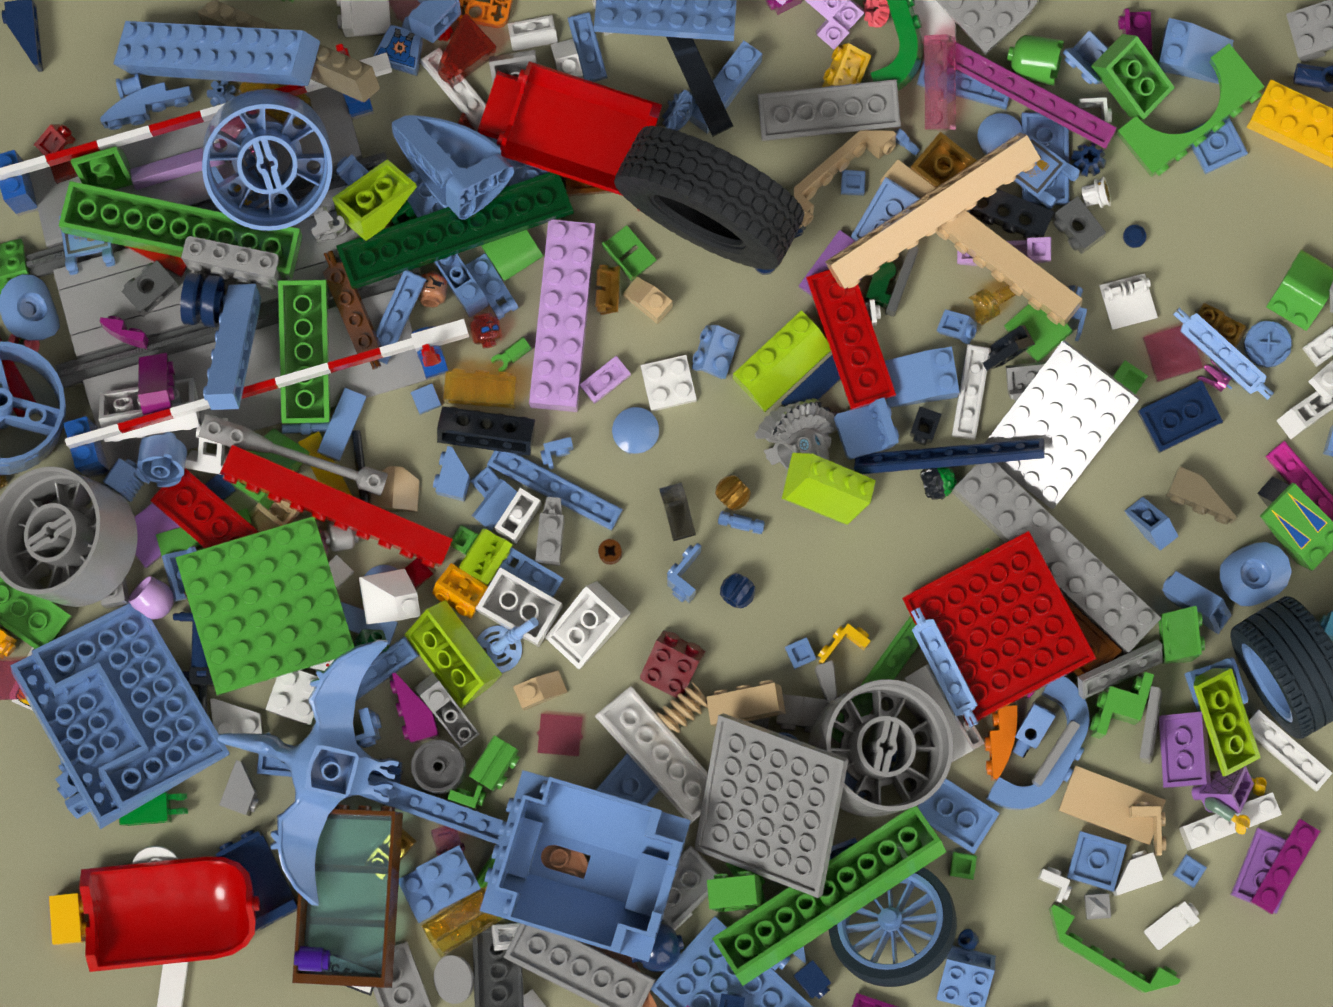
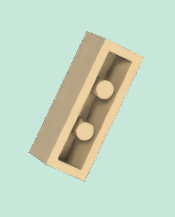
M773 680L761 681L759 686L750 687V685L738 686L736 691L728 692V690H717L713 692L714 695L706 697L710 724L715 727L717 726L718 715L722 713L746 722L786 714L782 687L777 683H773Z

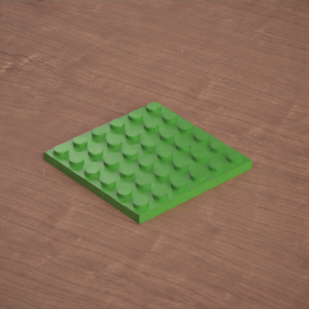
M314 517L175 557L217 696L333 661L354 648Z

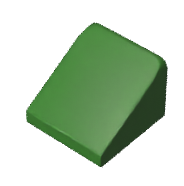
M460 525L452 538L450 546L466 555L478 534Z

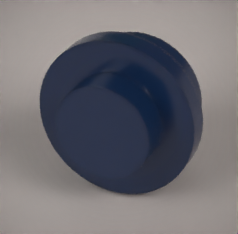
M1130 225L1123 233L1124 243L1131 248L1141 247L1147 238L1146 231L1139 225Z

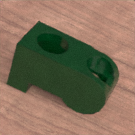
M886 261L873 274L865 302L875 299V305H880L883 308L888 307L891 295L885 293L888 284L893 281L896 273V267L893 262Z

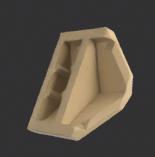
M388 466L382 471L388 473L382 494L379 496L371 493V504L386 511L418 512L419 479L403 467Z
M281 500V503L274 502L269 510L258 503L250 512V516L253 519L255 528L262 532L292 523L300 512L291 509L289 503Z

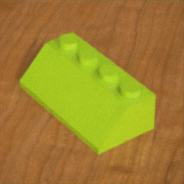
M801 310L733 373V380L766 412L831 352L827 339L814 322Z
M792 453L781 499L848 525L871 503L876 480L815 454Z
M446 600L426 609L404 634L460 709L489 689L502 675Z
M1212 668L1196 676L1193 687L1222 776H1227L1261 757L1232 668Z

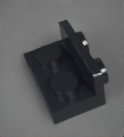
M1020 325L990 345V358L983 362L986 371L1005 365L1035 345L1026 326Z

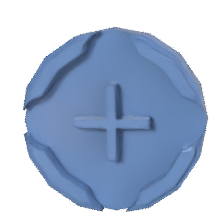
M1260 321L1253 325L1245 336V353L1250 361L1257 366L1265 368L1276 367L1283 363L1291 352V336L1287 329L1278 322Z

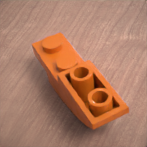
M1017 705L1006 706L992 713L993 727H997V730L989 731L988 737H984L985 751H989L990 761H986V773L991 775V781L999 778L1009 760L1017 729Z

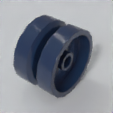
M187 273L182 287L180 315L183 324L197 325L201 320L204 326H219V314L223 312V296L225 295V284L222 276L208 275L204 280L202 274Z

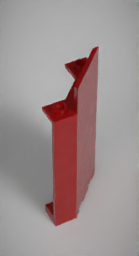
M529 61L526 70L521 69L519 77L497 71L478 133L497 139V145L501 146V155L505 158L622 195L614 183L616 173L642 128L656 126L662 104Z

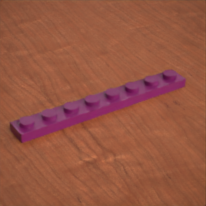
M952 41L942 60L947 65L1105 149L1117 130V127L956 41Z

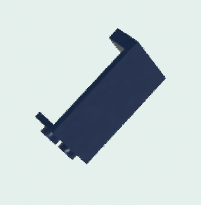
M250 830L241 835L242 840L235 844L233 841H230L220 846L221 851L216 853V856L238 862L249 872L254 896H259L260 911H255V931H260L296 912L298 902L262 832Z

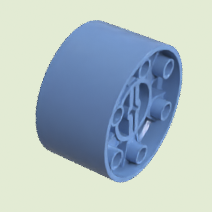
M272 89L249 91L225 103L210 121L203 143L202 173L210 198L228 218L242 226L256 230H280L296 225L309 217L324 200L332 177L330 141L326 128L317 113L298 97ZM265 108L289 112V115L284 124L266 121ZM255 109H260L259 112L254 115H251L247 112ZM238 115L246 126L236 138L220 130L227 122ZM297 116L305 123L299 126L293 123V119ZM315 131L320 139L324 153L303 154L299 140ZM224 139L227 145L224 148H217L214 145V141ZM270 140L282 144L292 157L290 166L283 174H281L278 166L277 150ZM252 144L256 153L257 170L263 175V178L251 174L242 160L245 151ZM264 151H265L266 158H268V160L270 161L271 170H270L268 161H266V159L264 158ZM231 160L236 174L218 184L213 176L210 161ZM315 160L319 162L320 166L315 170H311L307 167L309 161ZM297 175L315 184L312 190L299 201L295 199L288 188ZM232 183H237L241 186V190L234 193L228 187ZM250 190L261 194H269V209H259L244 205L243 203ZM278 194H284L288 199L284 203H278L274 198Z

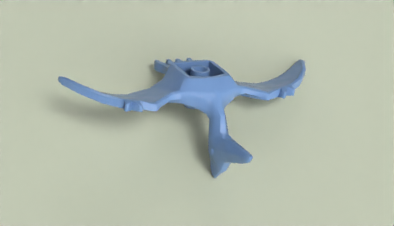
M377 640L358 645L337 657L324 672L316 670L319 679L310 681V685L315 688L308 698L316 723L310 734L298 745L288 747L279 737L271 735L269 732L266 734L226 733L218 735V741L226 745L278 759L284 762L290 769L295 787V802L277 816V830L270 833L275 841L271 843L270 848L278 849L284 873L294 889L311 905L319 906L315 881V857L319 836L330 812L341 800L359 794H371L380 801L389 802V797L382 795L378 790L384 788L392 789V783H373L368 778L369 774L374 770L381 772L387 778L394 779L395 774L387 771L384 767H389L390 765L398 766L399 761L392 758L383 760L372 758L356 743L353 727L355 702L360 683L374 659L387 646V640Z

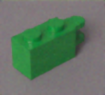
M164 792L119 818V825L134 826L172 823V815L188 814V808L171 809L170 801H183L187 799V793L169 794Z

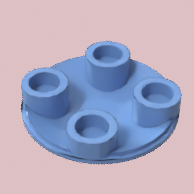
M1004 113L990 115L984 119L978 129V143L982 152L987 155L1018 133H1022V126L1011 115Z
M632 407L622 411L616 417L612 427V434L616 444L626 453L639 454L648 451L657 442L659 425L651 412L644 408Z

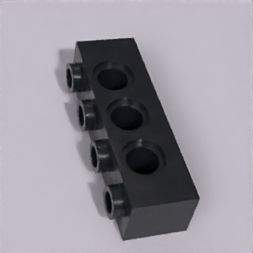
M999 189L993 195L981 198L987 201L988 206L982 208L976 205L972 209L967 210L971 215L979 217L983 223L988 225L997 224L1005 232L1011 234L1016 232L1024 235L1023 238L1026 240L1027 238L1044 237L1054 211ZM1004 207L1008 209L1010 214L1008 216H1001L997 209ZM1027 216L1030 218L1031 224L1024 225L1019 221V218Z
M442 406L437 426V443L529 456L531 455L535 435V419L509 416L502 413L494 414L479 410L459 409L457 407Z

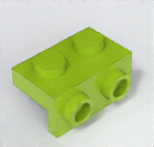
M483 528L459 568L488 585L495 577L502 561L508 557L513 544Z

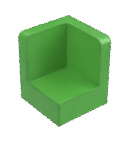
M1124 360L1113 378L1134 394L1137 393L1148 377L1147 374Z

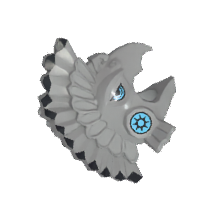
M814 398L805 402L799 401L796 404H788L786 407H779L777 411H771L759 425L755 437L756 439H766L768 442L775 443L773 448L764 450L766 459L770 461L771 465L780 462L787 470L789 469L792 453H810L829 460L828 447L831 445V437H828V434L837 430L834 417L838 413L836 411L831 412L829 407H822V402H818Z

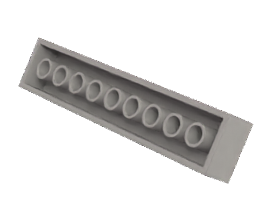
M977 464L954 487L952 493L1005 543L1030 531L1063 596L1114 642L1124 655L1128 654L1161 619L1156 612L998 464Z

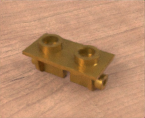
M599 265V269L596 271L597 286H601L602 290H596L595 307L597 312H600V315L617 313L620 266L608 268V265Z

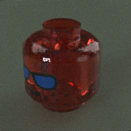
M492 313L474 316V320L469 324L473 343L482 345L483 349L497 346L496 341L502 338L498 317L492 316Z

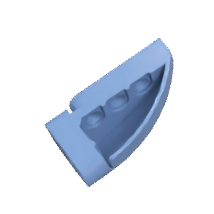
M406 115L392 122L394 138L420 179L444 208L449 207L460 219H466L488 205L503 190L514 175V168L501 155L500 148L485 136L468 127L444 119Z

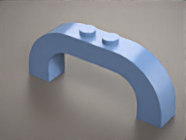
M1063 676L1046 685L1041 694L1056 702L1063 709L1067 725L1071 721H1075L1080 725L1040 787L1034 784L1021 787L999 777L986 798L987 801L1005 809H1029L1045 802L1058 790L1062 781L1067 782L1073 772V769L1070 768L1074 759L1078 761L1085 749L1081 745L1084 742L1089 727V710L1085 699L1079 696L1078 687L1068 678Z

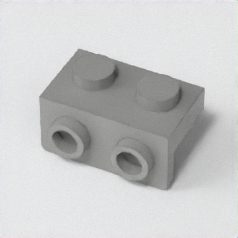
M1046 362L1006 366L1009 397L1017 401Z

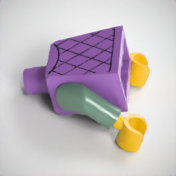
M1246 766L1227 776H1222L1221 770L1210 772L1211 784L1193 786V799L1195 801L1202 800L1208 812L1218 814L1228 822H1235V831L1239 834H1245L1246 827L1249 828L1250 819L1247 815L1237 816L1235 813H1241L1251 789L1257 796L1265 794L1266 779L1263 777L1253 779Z

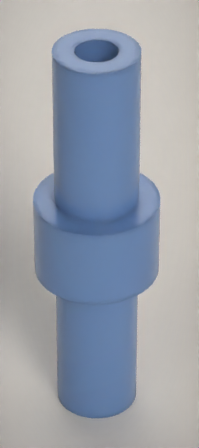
M329 422L282 424V434L301 433V435H311V432H324L327 430Z

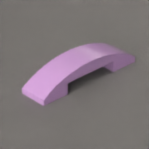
M1051 237L1007 241L1036 264L1051 261ZM957 250V264L978 266L973 262V257L967 253L962 254Z

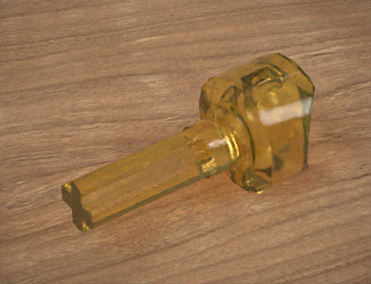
M1007 284L992 294L983 288L968 297L974 303L975 320L978 323L984 325L1000 315L999 305L1016 295L1010 290V285Z

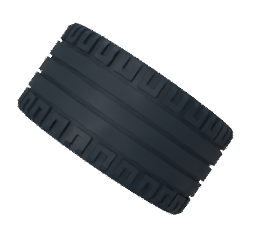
M1284 596L1232 628L1230 633L1232 646L1244 673L1263 704L1286 732L1292 737L1303 739L1333 722V642L1302 603L1293 597Z

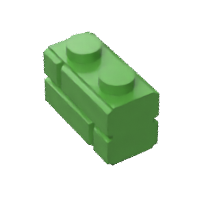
M494 735L469 777L493 792L497 788L501 790L508 779L505 776L508 769H514L521 758L518 756L520 751Z

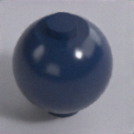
M664 923L660 924L659 931L656 933L657 937L649 962L631 957L632 963L640 961L644 968L656 972L667 970L675 965L681 955L680 949H684L681 934L676 935V931Z

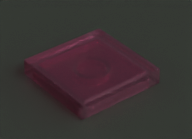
M1182 326L1143 337L1157 383L1203 369L1196 345L1180 332Z

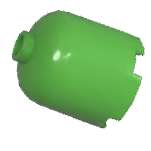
M1024 35L1017 40L1015 47L1010 46L1007 60L1011 61V69L1017 75L1027 80L1055 86V78L1058 76L1062 59L1060 51L1061 48H1064V41Z

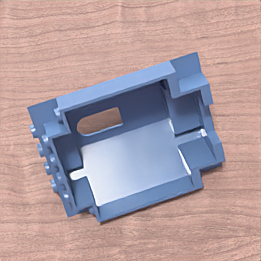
M522 770L515 797H510L507 804L506 812H510L507 822L503 821L500 827L499 835L502 836L500 845L496 844L493 850L492 858L495 859L493 869L488 868L484 882H487L488 885L480 911L649 962L657 937L656 933H658L664 917L663 914L676 870L679 866V860L691 820L576 784ZM557 845L590 855L584 879L545 867L541 861L542 851L547 846Z

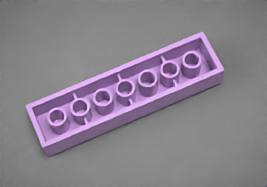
M562 220L548 221L529 399L531 408L569 412L578 411L596 237L595 223Z

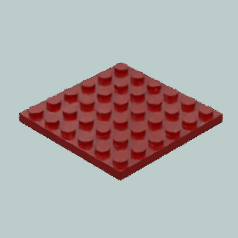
M1030 531L902 598L915 625L917 623L911 612L913 610L916 611L917 608L921 609L926 620H935L978 704L973 710L977 721L1097 659Z

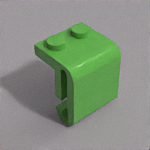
M1301 249L1266 308L1307 331L1330 296V288L1333 283V268Z

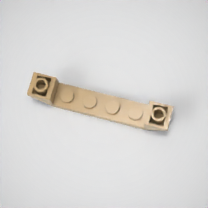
M860 130L794 187V198L804 210V218L800 228L807 226L813 220L814 205L809 200L814 197L817 190L822 185H828L837 172L844 171L850 161L855 157H860L866 149L878 159L885 154L889 155L896 146V133L894 131Z

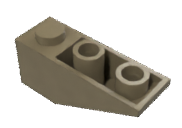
M1179 467L1176 470L1166 494L1167 497L1171 498L1170 501L1179 506L1184 504L1193 507L1192 511L1200 515L1210 514L1215 517V521L1221 524H1232L1236 520V515L1202 475L1183 467Z

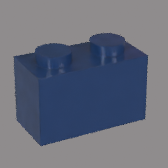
M813 960L793 975L811 999L815 996L820 999L830 991L828 985L831 984L830 980Z

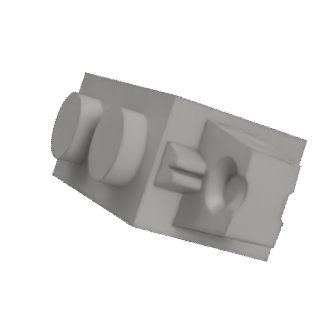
M547 497L543 513H540L535 559L539 564L561 565L565 523L564 515H562L561 498Z

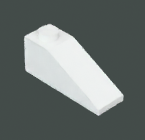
M1316 391L1291 408L1277 422L1288 437L1292 439L1333 410V398L1324 399Z

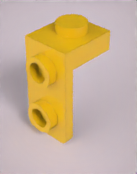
M847 624L845 628L840 626L832 636L835 639L832 645L829 647L826 644L818 654L821 658L818 663H825L844 637H847L864 651L871 642L868 639L869 634L860 627L855 629L850 624Z

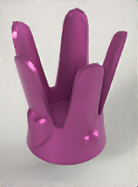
M1210 359L1218 371L1210 365H1205L1204 369L1216 381L1202 376H1198L1197 379L1212 385L1220 392L1226 386L1232 389L1228 385L1231 376L1223 373L1213 360Z

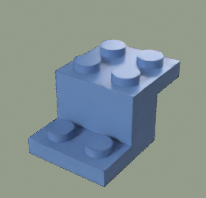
M460 846L416 867L417 870L399 879V885L418 923L460 903L461 899L481 890Z

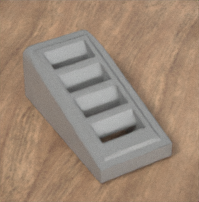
M833 660L816 666L814 670L827 704L837 698Z

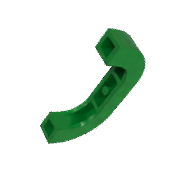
M887 0L899 38V51L895 60L890 65L871 72L873 82L897 80L898 91L903 89L914 78L921 65L923 56V41L919 28H922V23L918 14L915 15L913 10L915 0Z

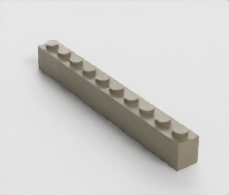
M217 0L208 2L198 11L202 25L283 29ZM321 44L319 45L311 80L361 102L368 100L380 89L372 66Z

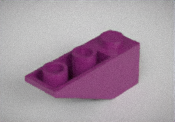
M392 673L393 680H390L393 694L397 693L399 698L396 708L399 717H404L405 725L402 726L405 740L409 739L411 744H416L440 737L433 712L396 673Z

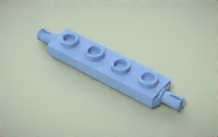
M1180 307L1173 313L1183 323L1180 332L1212 359L1224 372L1231 376L1249 394L1258 391L1266 400L1274 394L1264 384L1267 376L1200 315L1195 313L1189 317Z
M917 608L916 611L913 610L911 614L917 625L912 631L955 716L964 715L969 728L979 724L973 713L978 704L935 620H926L920 608Z

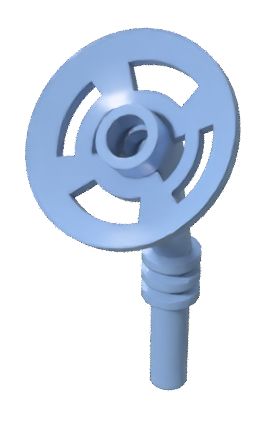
M533 617L519 627L515 626L510 630L503 626H492L485 629L476 641L482 648H486L488 656L500 672H507L514 668L521 658V639L524 634L538 626L539 622ZM500 631L499 634L493 635L487 640L484 639L488 634ZM499 638V641H494L492 644L490 643V641H492L493 639ZM515 643L516 650H511L509 644ZM504 653L507 654L504 658L497 659V656H502ZM509 657L512 658L508 664L497 666V663L505 662Z

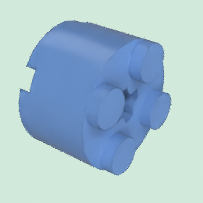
M171 432L142 438L137 461V475L145 483L149 484L152 481L157 483L158 487H170L178 484L185 472L186 446Z

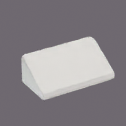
M553 15L507 24L513 51L553 44L558 41Z

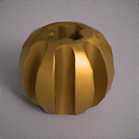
M734 475L721 479L715 490L716 497L730 510H738L744 507L749 501L751 494L750 489Z

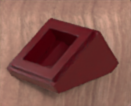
M416 558L404 568L416 590L434 575L427 566L421 564L422 560Z

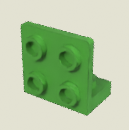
M22 239L0 244L1 295L2 289L11 279L22 274L30 275L26 266Z

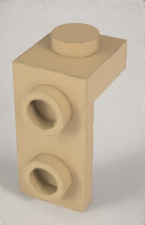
M1135 802V806L1129 808V818L1153 817L1154 855L1161 856L1162 851H1166V837L1162 836V827H1165L1166 822L1165 812H1161V806H1150V802Z

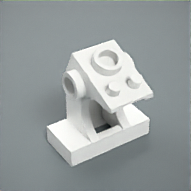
M224 417L220 418V419H223V420L228 421V418H224ZM199 424V427L196 429V438H199L198 451L191 450L186 458L185 468L219 474L227 457L225 455V445L198 437L202 424ZM207 442L217 444V454L207 453Z

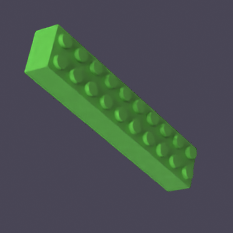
M72 181L69 182L58 225L65 234L176 257H182L185 240L189 236L275 253L279 257L277 270L282 279L286 280L293 279L303 237L299 228L288 227L271 231L256 230L234 222L221 212Z
M918 807L909 808L829 861L823 896L816 898L789 887L712 937L742 986H744L946 853L942 841Z

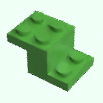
M1144 672L1137 676L1132 682L1130 692L1110 686L1105 691H1102V693H1099L1096 707H1099L1098 714L1096 713L1092 717L1089 729L1093 730L1091 736L1098 739L1104 737L1111 718L1133 725L1140 722L1154 674Z

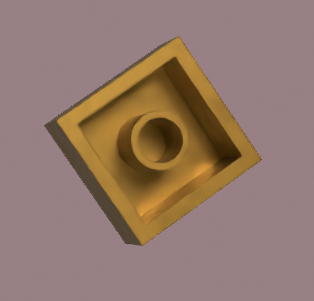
M940 131L911 166V170L937 188L977 160Z

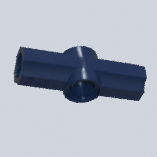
M1297 63L1293 84L1320 88L1326 93L1333 92V83H1329L1325 79L1326 75L1333 77V66L1325 68Z

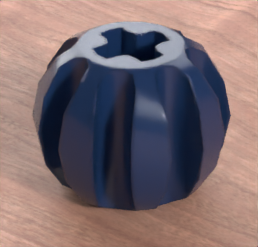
M1090 142V147L1083 143L1077 146L1079 151H1073L1071 159L1076 162L1072 165L1078 170H1082L1081 176L1087 177L1088 172L1095 176L1100 173L1099 168H1105L1106 159L1102 157L1106 154L1103 148L1096 149V143ZM1089 156V159L1093 160L1092 163H1090L1088 159H1085V157Z
M734 573L723 580L720 595L732 607L742 609L753 601L756 588L750 579L742 574Z

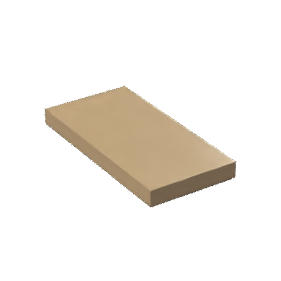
M1075 765L1058 811L1150 845L1154 835L1153 817L1129 818V808L1135 806V802H1150V806H1161L1162 812L1166 800Z

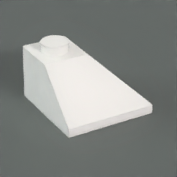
M405 569L359 577L366 624L399 621L421 616L417 592Z

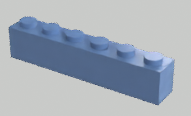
M256 284L228 285L227 294L223 296L224 308L223 312L219 314L220 326L219 331L215 333L216 345L215 349L211 351L212 364L207 370V386H204L203 389L204 399L208 401L211 410L239 409L262 300Z

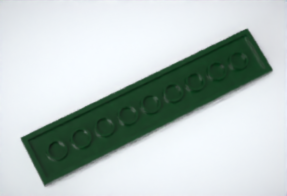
M549 172L503 188L488 205L466 219L458 218L447 207L383 229L367 241L360 237L336 245L351 288L357 289L398 275L406 270L409 271L548 223V221L574 214V210L560 175Z

